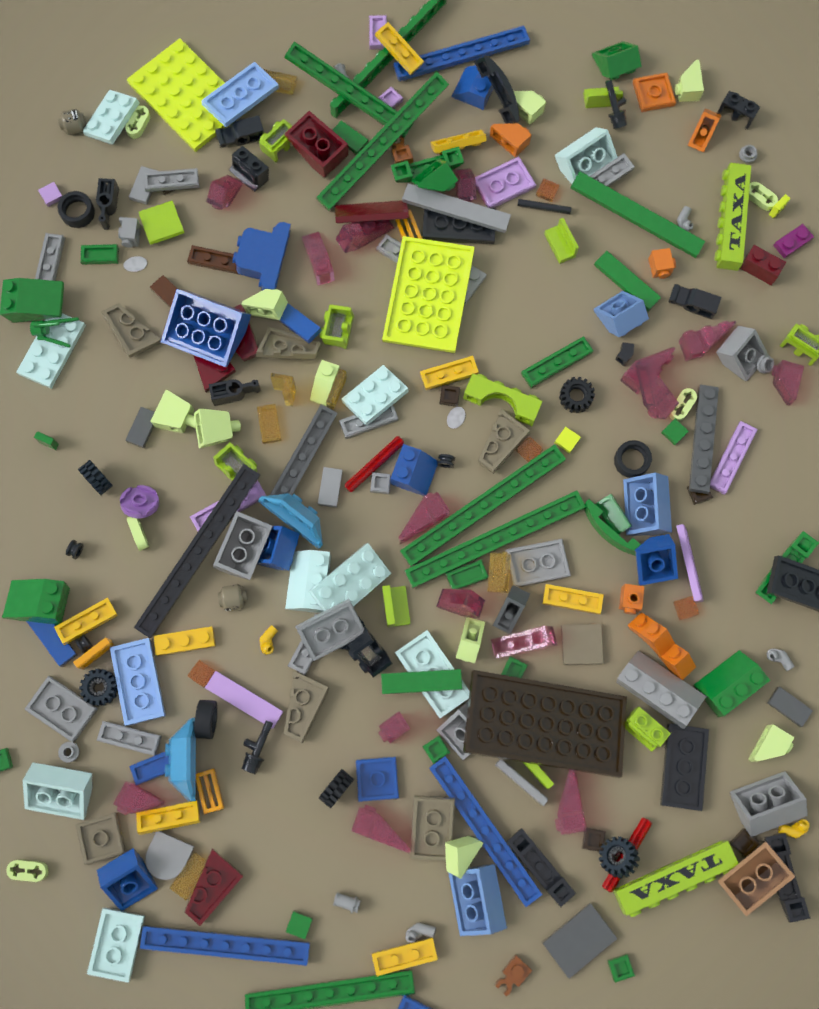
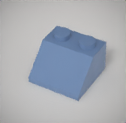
M625 291L618 293L593 309L606 329L617 337L626 335L630 330L641 326L643 322L649 319L644 301Z

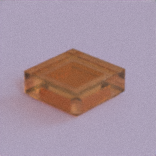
M543 178L536 196L553 202L560 185Z
M529 436L516 451L529 462L543 451V448Z
M693 596L673 602L679 620L699 615Z
M198 660L187 676L202 687H205L215 670Z

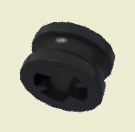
M440 454L438 456L440 459L437 463L438 466L454 468V456L448 454Z
M72 540L66 549V555H72L73 559H77L81 555L84 545L82 543L77 544L76 540Z
M83 634L82 638L76 639L75 642L79 649L86 653L93 645Z

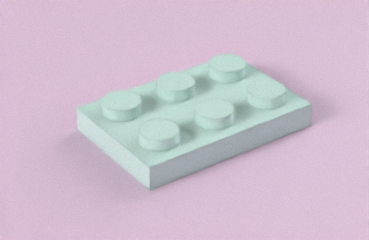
M109 90L83 129V133L88 137L113 145L140 102L135 97Z
M382 365L342 398V403L367 426L409 391L407 386Z
M109 908L102 909L87 971L88 975L130 982L144 923V915Z

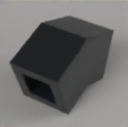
M622 343L620 353L616 356L615 360L625 366L634 355V344Z

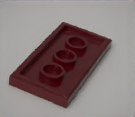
M402 200L335 205L337 224L409 218L407 203L402 202Z

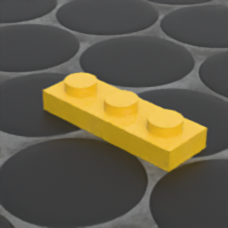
M389 22L375 32L374 36L410 75L423 65L424 61Z
M480 129L431 141V148L435 154L441 155L442 151L459 147L462 150L465 146L469 145L479 146L482 144L481 142L487 141L486 134Z
M473 356L420 371L425 390L469 378L472 374H479Z
M545 584L542 604L600 615L604 594Z
M107 597L54 628L62 644L66 645L117 617L118 614Z
M212 626L153 636L156 656L216 647Z
M198 801L137 812V833L143 835L200 823Z
M432 937L372 953L376 976L438 960Z

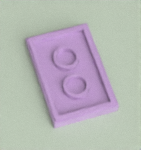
M520 157L472 178V183L488 208H495L536 188L534 180Z

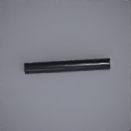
M518 199L517 206L565 214H570L572 208Z

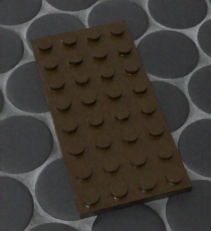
M473 670L471 674L463 753L621 778L627 697Z

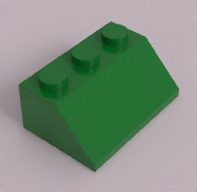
M738 650L693 684L696 690L707 696L705 702L715 715L723 717L771 680L756 662Z

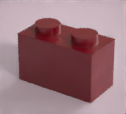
M753 245L740 269L772 286L784 268L786 261Z

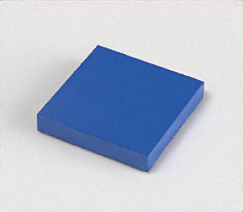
M396 757L356 760L358 802L399 798Z

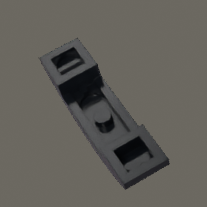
M487 55L476 59L474 63L481 77L488 76L503 105L499 112L505 124L519 122L517 100L504 72Z
M522 828L506 841L560 907L576 894Z
M786 833L764 837L765 842L795 875L789 856L791 850ZM795 876L777 891L789 923L811 919L805 898L801 897Z

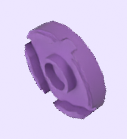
M137 485L136 488L130 487L120 497L121 510L132 518H146L155 513L159 507L157 492L151 487Z

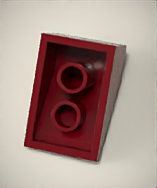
M310 111L284 134L307 163L323 178L349 155L348 143Z

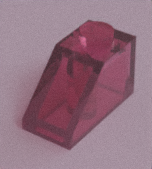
M471 169L453 170V173L458 178V181L455 183L457 198L468 202L477 199L476 180Z
M230 175L212 181L206 202L219 210L230 206L241 189L243 182Z
M782 360L772 370V376H774L772 383L785 404L790 406L797 398L804 366Z
M442 589L437 607L463 617L480 618L485 600L472 590Z
M397 712L379 726L381 730L378 733L384 742L388 740L391 744L410 731V727L401 713Z
M125 782L113 804L118 807V812L128 815V813L135 814L163 805L165 801L132 782Z

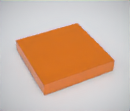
M667 72L633 79L641 112L675 106L676 100Z

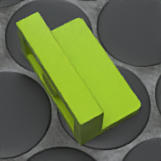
M614 87L617 100L623 98V91H619V87ZM607 88L584 89L585 109L611 107Z
M561 218L557 226L544 232L559 264L575 258L579 249L564 218Z
M390 585L382 586L387 627L409 625L410 615L406 587L390 588Z

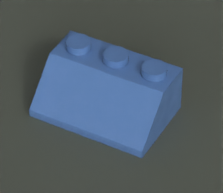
M655 472L624 479L625 515L632 527L626 530V535L643 536L672 533L668 476Z
M495 864L470 867L461 879L449 873L460 936L487 935L507 929Z

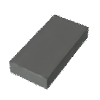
M140 407L126 437V442L141 448L145 447L154 428L151 423L154 411Z
M781 687L776 688L767 704L799 727H803L813 710Z

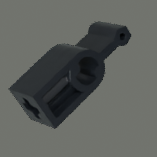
M259 115L235 121L230 127L215 130L220 148L231 144L245 145L260 141V137L264 134Z
M99 178L96 203L101 210V215L98 219L103 229L109 230V217L117 210L119 187L115 179Z
M674 284L668 302L683 306L686 311L712 320L717 313L722 297L700 289H687Z
M232 379L209 384L211 400L214 406L242 400L246 393H259L261 391L258 380L242 384L239 380Z

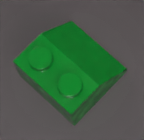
M624 41L592 53V57L604 77L610 78V80L618 79L624 73H633L637 68L642 67L638 45Z
M437 159L410 181L419 188L449 191L456 186L455 183L458 181V178L447 162Z

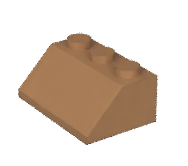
M765 842L719 879L718 883L747 917L790 882L795 875Z

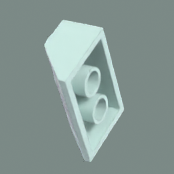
M597 127L554 155L560 171L571 184L574 182L579 171L591 176L617 158L609 131Z
M316 550L294 552L289 576L286 610L324 612L309 591L329 575L330 552Z
M32 763L23 778L24 808L84 820L92 792V773Z

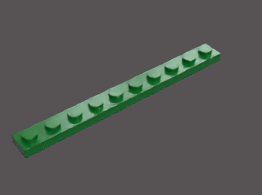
M430 0L427 4H423L420 11L413 15L409 23L405 27H401L398 33L409 43L447 3V0ZM386 48L379 50L375 58L365 65L363 71L355 75L353 81L365 89L394 57ZM340 95L334 97L330 103L331 115L337 118L351 103Z
M436 71L324 188L316 199L330 211L449 86V83Z
M554 444L401 549L400 553L410 567L414 566L565 462L566 458Z
M574 491L404 570L412 589L573 515L585 509L586 506L579 492Z

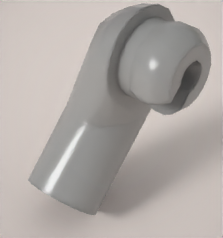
M688 206L683 207L677 218L679 227L686 231H690L693 228V223L687 219L692 211Z
M774 648L768 650L767 658L770 661L780 662L786 671L795 667L784 650Z
M418 922L406 931V941L414 943L423 935L434 938L436 927Z

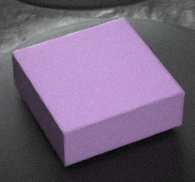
M392 87L379 96L381 101L393 109L403 102V97Z
M54 182L38 190L48 207L59 202L62 197Z

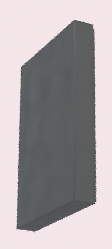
M589 903L545 939L542 944L568 979H570L612 944L617 937L593 905Z

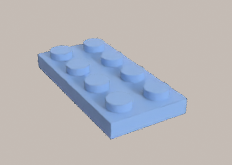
M253 62L201 101L202 105L219 122L227 127L279 89V84L256 62Z
M150 638L110 647L124 725L129 726L166 716Z

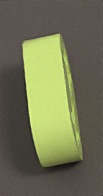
M137 106L125 125V130L130 138L137 139L143 134L151 118L147 107Z
M758 182L750 183L749 200L765 211L772 210L778 202L777 196Z
M686 388L679 394L669 410V416L672 420L676 419L679 422L686 417L697 399V394L693 389ZM689 394L690 399L687 403H684L685 396ZM679 407H682L683 409L681 410L680 414L677 416V415L675 414V413H676L675 410H678Z
M127 517L128 525L139 551L148 548L149 544L139 518Z
M14 860L7 866V875L14 880L38 882L44 880L49 873L48 866L38 861ZM19 864V868L25 869V872H19L16 875L13 867ZM39 866L42 874L36 877L37 874L30 873V869H37Z

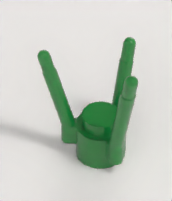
M79 318L32 321L30 332L32 336H37L38 340L71 347L68 343L46 337L45 335L50 332L49 326L78 321Z

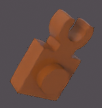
M400 137V143H394L391 146L395 164L407 160L409 164L414 163L409 145H405L404 138Z
M515 955L502 970L506 975L505 978L498 979L495 986L499 988L501 984H506L507 989L504 991V995L508 996L512 991L513 983L519 987L532 970Z

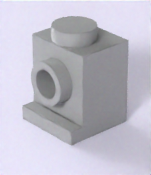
M119 217L122 227L118 230V236L122 240V246L127 248L139 247L141 225L138 218Z

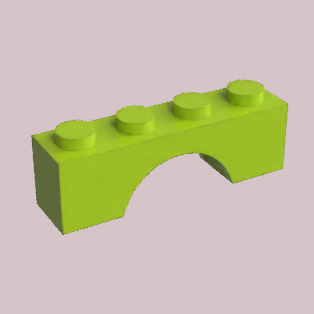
M472 374L463 397L464 400L479 406L490 399H502L511 405L517 421L531 427L542 404V401L537 396H528L517 388H508L502 382L488 380L482 374Z

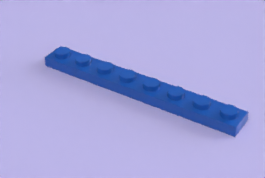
M520 26L420 55L424 63L411 75L399 62L393 63V67L400 82L476 60L485 55L490 56L528 45L530 38L525 26Z
M446 756L429 768L446 794L450 798H455V807L478 840L483 843V847L525 907L530 905L542 895L538 887Z
M143 926L140 949L307 966L310 942Z

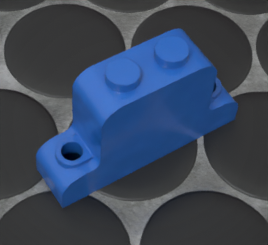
M279 222L273 227L272 233L247 228L243 231L242 236L239 235L237 246L239 249L238 252H234L232 263H236L238 274L259 279V287H261L262 291L264 289L274 290L277 287L290 236L291 224Z

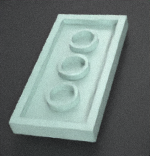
M62 313V316H61L60 318L45 319V321L57 320V319H65V318H72V317L67 316V315H65V314ZM78 320L60 323L57 326H49L50 332L45 335L46 337L68 343L71 347L38 340L36 336L16 373L52 389L86 327L84 322Z
M366 543L312 588L309 593L323 611L347 599H350L352 605L355 606L385 580L391 572L369 543Z
M428 630L395 652L407 672L455 670ZM462 681V690L422 692V694L440 719L468 700L470 691Z

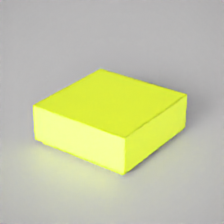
M785 194L774 205L768 215L775 218L785 208L790 197Z
M565 427L554 443L570 454L581 437Z

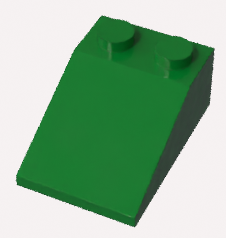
M27 278L3 280L0 315L12 323L60 318L62 316L64 282Z
M12 580L2 618L58 625L63 620L70 588L65 581Z

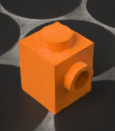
M670 248L652 250L648 258L652 277L664 279L671 276L674 268H676V261L674 257L672 258Z
M625 583L621 587L619 610H624V613L632 615L641 611L645 586Z

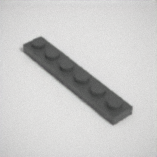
M701 384L698 387L689 491L704 494L710 492L719 387Z
M322 404L320 405L270 495L288 493L291 496L293 495L334 421L337 412Z

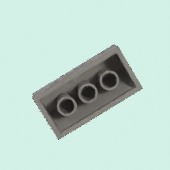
M640 651L628 662L616 682L682 729L686 728L707 697Z

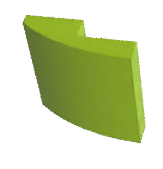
M173 200L138 212L150 245L184 234Z

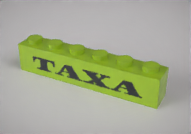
M730 162L727 169L723 170L722 180H724V185H722L720 193L723 196V201H721L719 206L721 217L717 225L720 228V233H718L716 238L718 250H716L714 258L717 261L716 268L738 271L743 264L751 165Z
M721 840L615 888L613 892L622 913L626 916L634 917L642 913L641 909L647 906L649 909L660 905V901L665 898L671 900L678 897V892L686 890L688 892L698 887L697 884L702 881L709 883L716 879V875L723 873V875L727 874L739 863L729 842Z

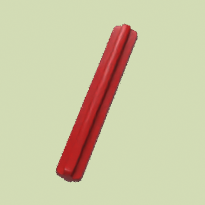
M396 436L345 483V488L349 492H353L372 472H375L400 449L404 441L399 436Z
M641 818L628 840L637 850L652 826V822L646 818ZM621 853L616 861L617 863L620 861V859H623V853ZM608 874L602 887L612 893L621 878Z

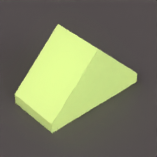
M471 836L445 842L446 871L461 879L483 843Z

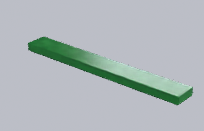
M295 41L285 54V59L384 126L398 112ZM413 124L400 137L405 138Z
M579 171L570 189L694 258L698 256L705 243L701 238Z
M410 970L245 994V1009H315L415 994L413 972Z

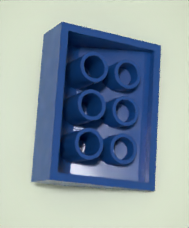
M176 289L161 343L227 367L246 333L251 314L190 291Z

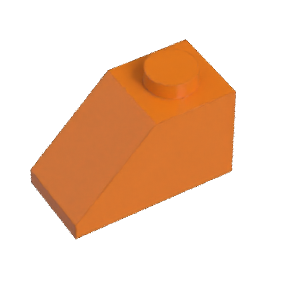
M705 108L688 146L704 152L721 115Z
M519 123L493 124L491 126L490 136L515 158L530 144L532 134Z

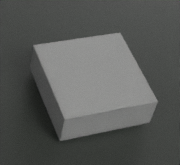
M372 472L370 492L389 494L391 474Z

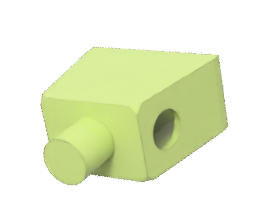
M165 390L151 419L153 426L178 433H184L187 426L196 429L192 405L170 391Z
M198 409L194 412L199 448L229 441L233 438L232 432L241 430L240 421H230L228 411Z

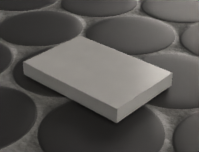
M562 539L505 550L512 583L516 587L571 576Z
M350 599L295 626L313 662L350 643L364 631V627Z
M48 675L25 707V710L69 741L75 743L98 708L89 704L75 692Z

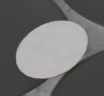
M139 256L131 257L125 261L124 268L130 272L140 271L146 267L147 260Z
M455 407L449 412L447 424L450 428H458L465 419L464 409L462 407Z

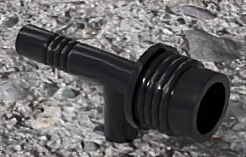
M612 79L605 81L613 113L608 115L611 118V124L614 129L626 126V110L619 109V107L626 104V99L623 97L617 100Z
M265 721L257 742L250 739L244 741V746L253 750L252 754L245 753L246 757L241 769L252 774L257 773L262 762H264V759L259 756L273 725L272 722Z

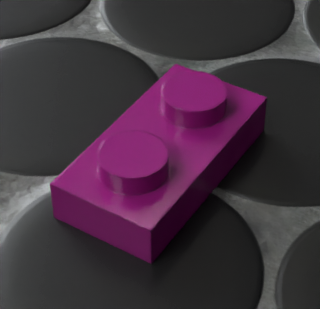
M801 224L776 241L773 246L785 259L810 242L814 236L804 224Z

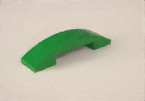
M455 147L444 150L442 155L410 164L407 160L391 165L395 182H411L410 180L437 159L447 162L451 170L458 168L464 164L460 148Z
M588 499L584 510L587 518L599 535L615 548L636 556L635 549L641 544L634 538L627 543L599 518L603 511Z
M802 531L781 556L803 563L819 542ZM770 570L755 593L772 604L777 597L767 594L771 575Z

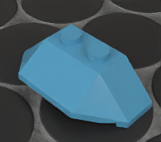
M289 493L261 496L258 502L317 549L321 548L323 543L320 518L317 516L318 512L310 506L308 508L302 504V499L295 494L292 496Z
M190 718L169 739V744H165V756H169V763L165 765V777H168V781L188 801H196L195 718Z

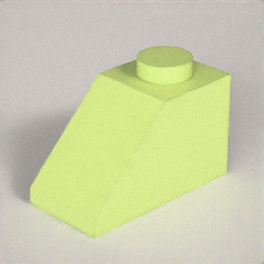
M695 60L682 74L678 84L675 85V94L678 95L679 102L700 101L704 87L699 60Z
M514 91L519 116L531 125L544 113L546 101L534 91Z
M264 289L242 301L241 305L246 313L251 314V316L280 320L288 302L282 291Z
M324 360L321 361L314 379L310 401L328 407L341 374L339 365Z
M466 617L456 655L457 659L475 663L485 626L484 621Z
M774 724L767 725L748 760L755 762L788 754L793 748L792 741L794 737Z

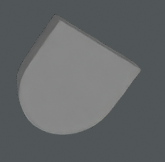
M157 831L146 853V866L149 872L158 879L169 880L175 878L184 871L195 846L162 831Z

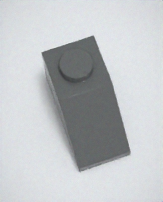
M513 585L493 626L511 634L528 601L530 593Z

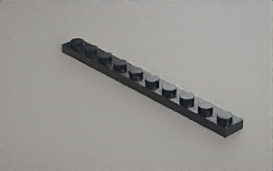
M243 464L134 626L136 630L149 638L154 636L261 476L259 473Z

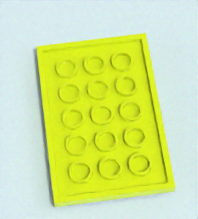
M180 38L126 79L128 84L195 152L217 136L216 129L226 128L202 105L201 101L222 86L224 82Z
M406 236L402 237L382 338L383 342L451 353L456 352L475 247Z

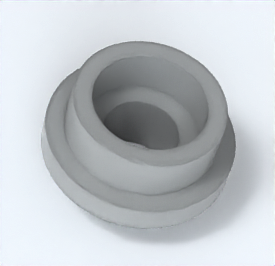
M753 145L742 147L739 152L740 159L746 163L755 161L757 149Z
M762 355L757 361V369L760 373L771 372L774 368V359L769 355Z
M66 742L61 745L58 754L62 761L69 763L78 758L80 751L77 744ZM68 748L72 751L69 756L65 753Z

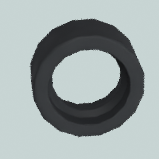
M68 192L58 202V213L65 224L70 227H85L94 218V205L83 192ZM75 202H84L86 204V211L81 216L73 218L66 214V210L71 204Z
M637 440L623 443L614 456V465L617 471L628 478L642 476L649 469L652 462V453L649 447ZM628 449L639 451L644 457V463L641 468L637 470L627 468L622 462L623 453Z
M199 700L194 723L195 738L213 739L217 723V702Z

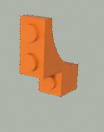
M642 612L628 624L630 630L644 640L661 658L668 670L681 680L696 668L689 652L675 644L668 629Z

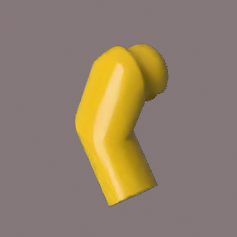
M272 625L269 626L259 639L261 651L267 655L274 651L272 638L278 632Z
M801 819L792 826L785 824L779 826L778 833H786V836L799 838L808 832L810 824L807 820Z

